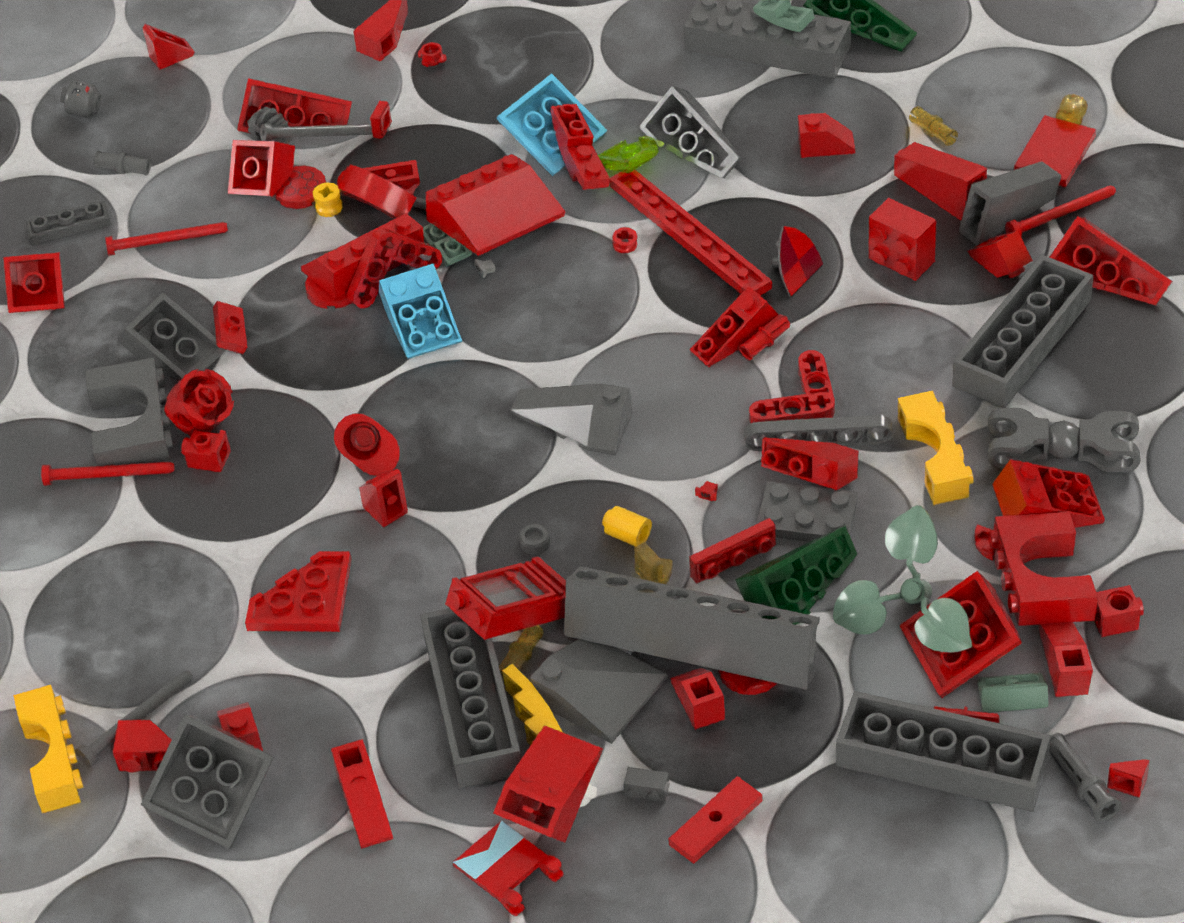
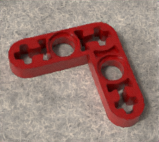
M384 228L377 229L370 236L348 288L347 297L349 301L359 308L365 309L370 307L377 297L379 280L385 278L392 260L415 268L434 263L435 269H438L442 263L440 250L428 243ZM388 240L386 245H380V242ZM411 244L410 253L402 257L401 249L403 246ZM375 253H378L379 255L381 254L382 257H377ZM420 253L427 256L431 255V259L423 260L419 257ZM377 262V271L372 275H368L369 265ZM364 279H367L371 283L368 284L367 282L364 283L363 281ZM365 291L364 297H358L359 292L363 293Z
M808 350L801 353L798 357V372L804 394L755 401L749 407L750 423L833 418L835 414V398L823 354L815 350ZM810 364L814 365L815 371L811 372ZM814 382L822 383L824 386L819 389L811 388L809 385ZM791 407L800 410L796 414H788L785 412L787 408Z

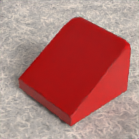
M1142 759L1111 763L1107 787L1140 798L1147 781L1150 760Z

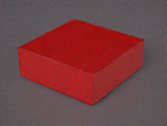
M379 101L370 116L373 138H384L392 123L390 106L386 101Z

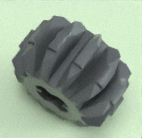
M268 107L259 109L247 121L249 126L248 132L252 134V140L262 141L260 136L262 124L270 123L272 127H289L288 121L283 118L282 114H278L276 109ZM292 138L272 139V141L289 144Z

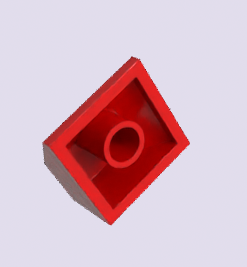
M60 252L3 257L8 313L65 308Z

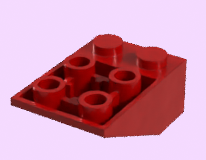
M1010 459L992 483L1003 516L1070 512L1075 528L1102 524L1105 521L1089 475Z
M544 725L505 782L493 814L565 843L603 748Z

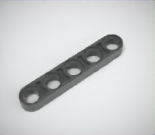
M868 415L754 422L745 428L744 436L746 447L753 451H762V439L751 438L755 434H763L767 438L830 442L842 446H861L889 442L893 437L891 419L887 416ZM877 427L886 428V430L883 432L872 431L874 428ZM845 429L856 430L854 433L851 434L842 433V431ZM814 431L826 432L825 434L820 436H815L811 434ZM792 432L796 434L793 437L781 436L783 433Z

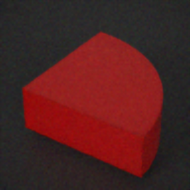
M977 524L974 534L976 548L984 557L993 561L995 558V548H990L988 538L989 530L992 529Z

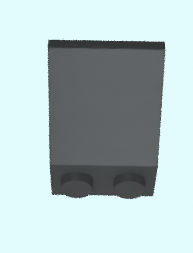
M163 292L125 327L121 339V344L138 359L154 357L157 369L162 368L164 374L177 381H180L192 370L205 371L226 351V349L217 347L214 335Z

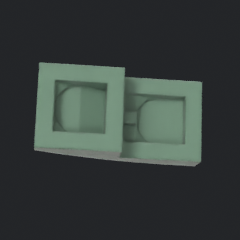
M760 0L753 7L754 13L763 19L795 32H801L815 18L813 9L791 6L790 0Z

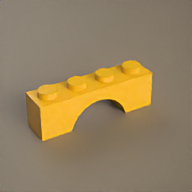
M933 391L898 398V421L906 440L923 442L937 452L933 458L925 462L924 483L933 505L968 498L969 486L973 484L972 470L970 466H965L962 447L960 444L956 445L954 441V429L952 424L947 423L945 420L943 403L941 401L937 402Z
M51 685L13 695L18 719L25 738L41 740L50 745L45 757L38 764L30 768L35 795L42 814L80 803L78 789L84 788L79 769L73 770L72 764L78 763L73 744L67 745L66 739L72 738L67 719H61V715L66 714L62 696L55 697Z

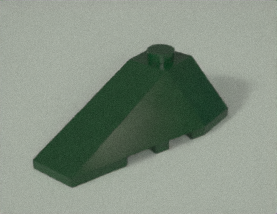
M807 0L803 5L805 8L813 9L814 15L851 21L852 33L900 52L917 36L916 31L874 0Z
M842 526L735 579L746 602L809 615L811 613L809 610L816 601L824 597L826 594L825 590L834 579H838L858 553L846 526ZM762 616L765 619H777L774 616Z

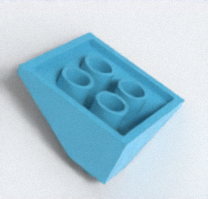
M551 73L498 115L496 119L554 176L565 167V163L554 131L550 111L551 106L577 104L594 136L593 143L603 136L607 129Z

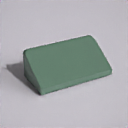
M1042 673L981 677L977 679L983 712L1048 707V685Z

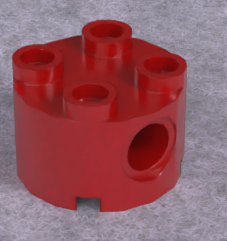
M192 370L171 389L167 396L166 405L164 406L165 415L170 418L178 429L190 437L193 430L204 432L214 430L230 415L234 407V400L232 401L231 397L233 391L230 384L223 376L213 370Z

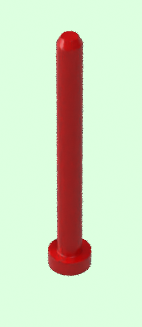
M1109 185L1020 222L1016 220L1008 221L1005 224L1006 233L1018 230L1022 237V233L1113 196L1116 193V188Z
M220 222L113 240L112 236L105 237L108 256L116 255L115 251L221 234L227 232L228 228L227 223Z
M154 462L52 469L51 465H42L41 477L43 485L47 486L52 485L53 481L168 474L175 471V465L172 462Z

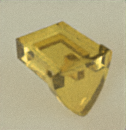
M645 542L635 547L634 567L640 578L667 584L672 574L673 561L671 559L659 558Z

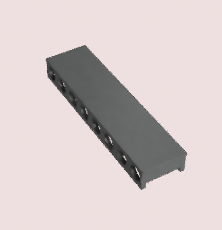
M582 566L570 577L566 578L564 636L806 690L808 684L815 676L813 667L816 631L820 617ZM581 577H592L594 579L583 580L581 579ZM620 583L624 586H611L609 584ZM645 589H647V590H652V591H654V592H653V593H644V592H640V590H645ZM671 596H681V597H684L685 599H672V598H669V597H671ZM708 602V603H713V604H715V605H714V606H704V605H701L700 603ZM741 609L745 610L746 612L737 613L730 610ZM762 616H774L777 619H765ZM801 622L808 624V626H797L793 623Z

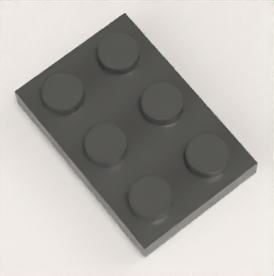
M767 481L757 524L770 518L775 524L777 538L809 542L842 526H846L849 535H851L858 502V492Z

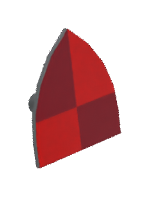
M781 226L779 240L775 243L778 257L772 258L771 265L773 268H779L788 296L791 297L823 265V261L814 243L805 233L793 227Z

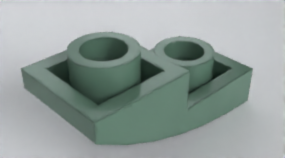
M430 223L423 227L424 242L440 250L442 263L447 267L472 255L471 250Z

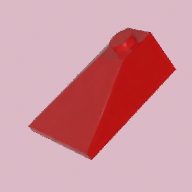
M978 570L939 597L956 600L964 608L969 620L972 640L971 648L959 652H940L923 645L915 632L916 621L924 615L921 610L899 625L941 698H944L1022 644L1007 608L995 588Z

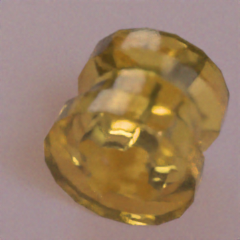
M1066 95L1060 103L1056 118L1081 125L1088 109L1086 100L1079 95Z

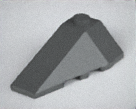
M671 86L639 125V128L655 145L724 179L742 159L705 108L685 89Z
M602 383L520 389L511 409L512 415L539 428L547 427L556 431V436L562 439L568 437L577 441L579 447L585 450L616 455L633 413L630 388Z

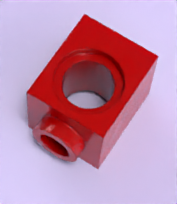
M1130 585L1097 592L1098 601L1095 624L1101 637L1139 630L1140 616L1144 615V607L1141 598L1135 597Z

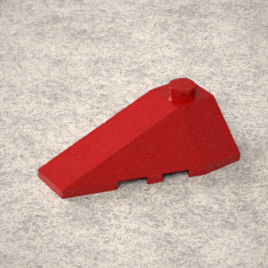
M248 78L237 131L249 133L247 121L254 113L264 107L276 109L277 113L282 114L283 118L288 121L289 127L348 125L352 101Z
M1076 217L1050 255L1052 259L1092 274V287L1153 305L1158 304L1173 282L1084 217Z

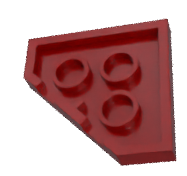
M319 551L310 557V563L299 570L294 568L276 580V586L264 594L259 592L251 597L245 620L247 631L340 632L352 561L350 551Z

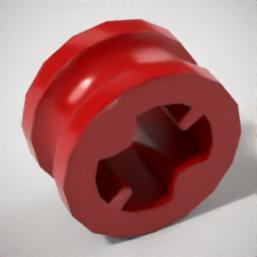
M622 227L613 233L612 239L615 251L625 254L637 248L638 236L632 228ZM628 239V242H622V240Z

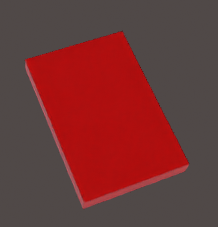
M1044 115L1016 161L1014 170L1042 161L1061 174L1058 186L1066 187L1096 137V129Z

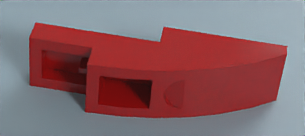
M577 104L551 106L550 111L556 139L572 181H579L583 190L609 187L610 177L592 145L594 136Z

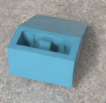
M434 263L379 280L378 292L407 359L462 342Z

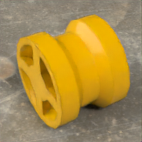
M322 183L314 188L313 198L316 202L315 208L318 215L322 217L338 215L343 208L338 186L334 183Z

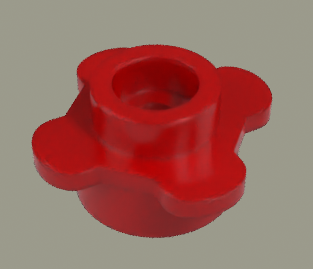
M435 42L424 44L421 50L418 51V57L422 58V65L425 67L436 66L447 60L446 55L442 53L441 45Z

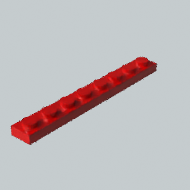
M630 166L610 178L609 184L614 191L740 294L748 286L760 296L772 289V280L634 168Z

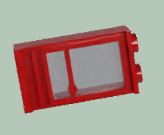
M537 556L533 557L531 562L526 561L524 564L518 563L463 577L460 580L457 577L452 578L445 604L480 637L486 640L565 618L566 580Z

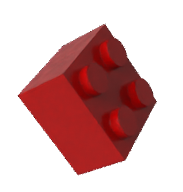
M890 198L869 216V259L915 281L935 262L936 219Z

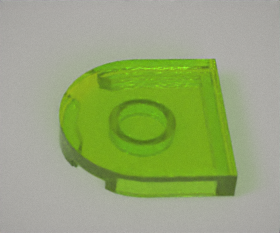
M639 136V141L629 144L624 140L600 153L598 157L605 169L630 173L658 154L659 149L655 139L649 136Z

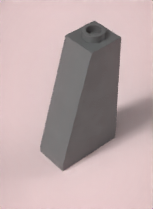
M1041 161L972 184L958 232L976 245L995 237L1005 230L1006 222L1011 220L1018 222L1055 198L1061 174Z

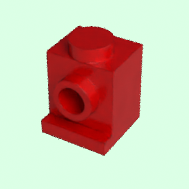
M193 430L191 437H185L181 446V452L185 455L188 468L222 472L231 452L227 433L224 430H220L219 434Z

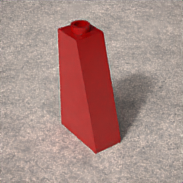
M916 142L901 149L894 155V176L960 221L963 217L971 185L987 179V168Z

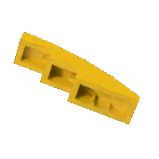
M513 664L502 670L505 690L513 697L516 716L524 723L527 743L529 745L532 744L544 725L562 732L550 707L534 685Z

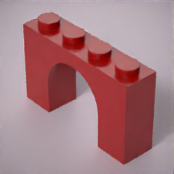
M1070 512L995 517L994 529L989 530V546L991 549L995 548L996 569L1002 571L1003 591H1008V609L1010 613L1015 614L1018 626L1095 621L1098 595L1091 575L1046 577L1034 573L1024 565L1031 560L1039 558L1073 556L1076 530Z

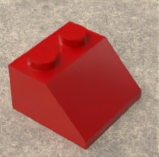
M233 140L228 194L273 197L293 173L295 145L275 141Z

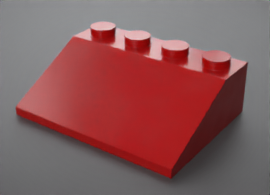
M513 154L504 156L502 159L484 165L477 170L461 175L459 178L425 192L427 221L478 256L565 216V210L532 167Z

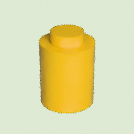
M615 506L612 510L609 509L605 513L602 525L604 526L605 534L640 548L645 544L650 535L652 521L625 508Z

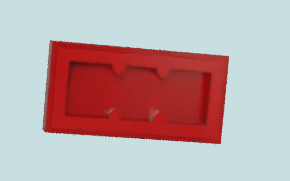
M217 301L213 306L217 347L244 354L248 347L243 308Z

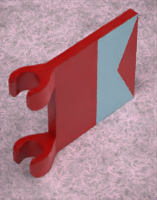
M500 821L453 861L455 868L496 898L513 916H518L525 909L524 905L521 904L522 896L513 889L538 867L553 882L558 881L564 875V872L560 870L562 864L558 858L544 853L503 821Z

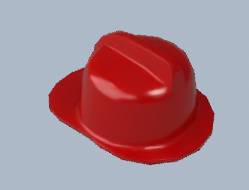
M354 413L345 416L338 422L334 430L335 445L339 452L359 469L369 475L378 476L396 467L400 459L398 442L377 421L365 414Z

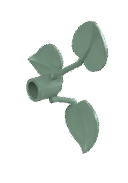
M916 505L894 519L885 534V544L889 553L895 559H907L906 565L912 574V578L903 582L900 593L881 597L879 588L873 581L859 580L851 583L838 596L834 605L833 619L836 624L853 633L871 634L878 631L886 620L887 611L882 602L904 599L910 604H921V612L924 615L916 621L915 632L923 645L940 652L967 650L972 647L969 620L961 604L951 598H939L934 600L927 609V604H929V599L932 596V587L928 581L920 579L921 574L915 569L913 561L922 564L928 563L936 553L938 539L930 515L922 506Z

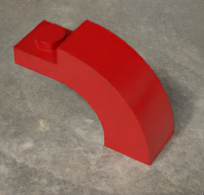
M351 164L340 173L337 179V186L341 195L364 202L394 219L405 213L408 214L417 198L397 185Z

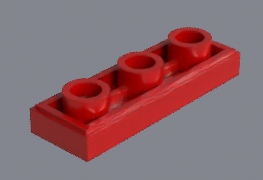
M768 518L689 556L690 577L695 583L705 579H713L720 572L732 566H739L747 559L759 553L770 551L776 546V527L774 522Z
M737 776L668 838L669 846L691 863H696L763 801L762 794Z

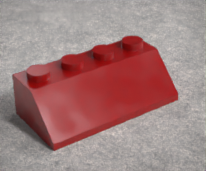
M405 213L301 266V271L336 299L347 293L370 236L374 231L384 228L424 242L423 226ZM382 240L380 245H386L388 240ZM411 244L403 246L401 249L402 257L410 253ZM375 253L377 257H382L381 254L379 255L378 253ZM392 260L388 271L403 263ZM377 262L369 265L368 275H372L377 271Z

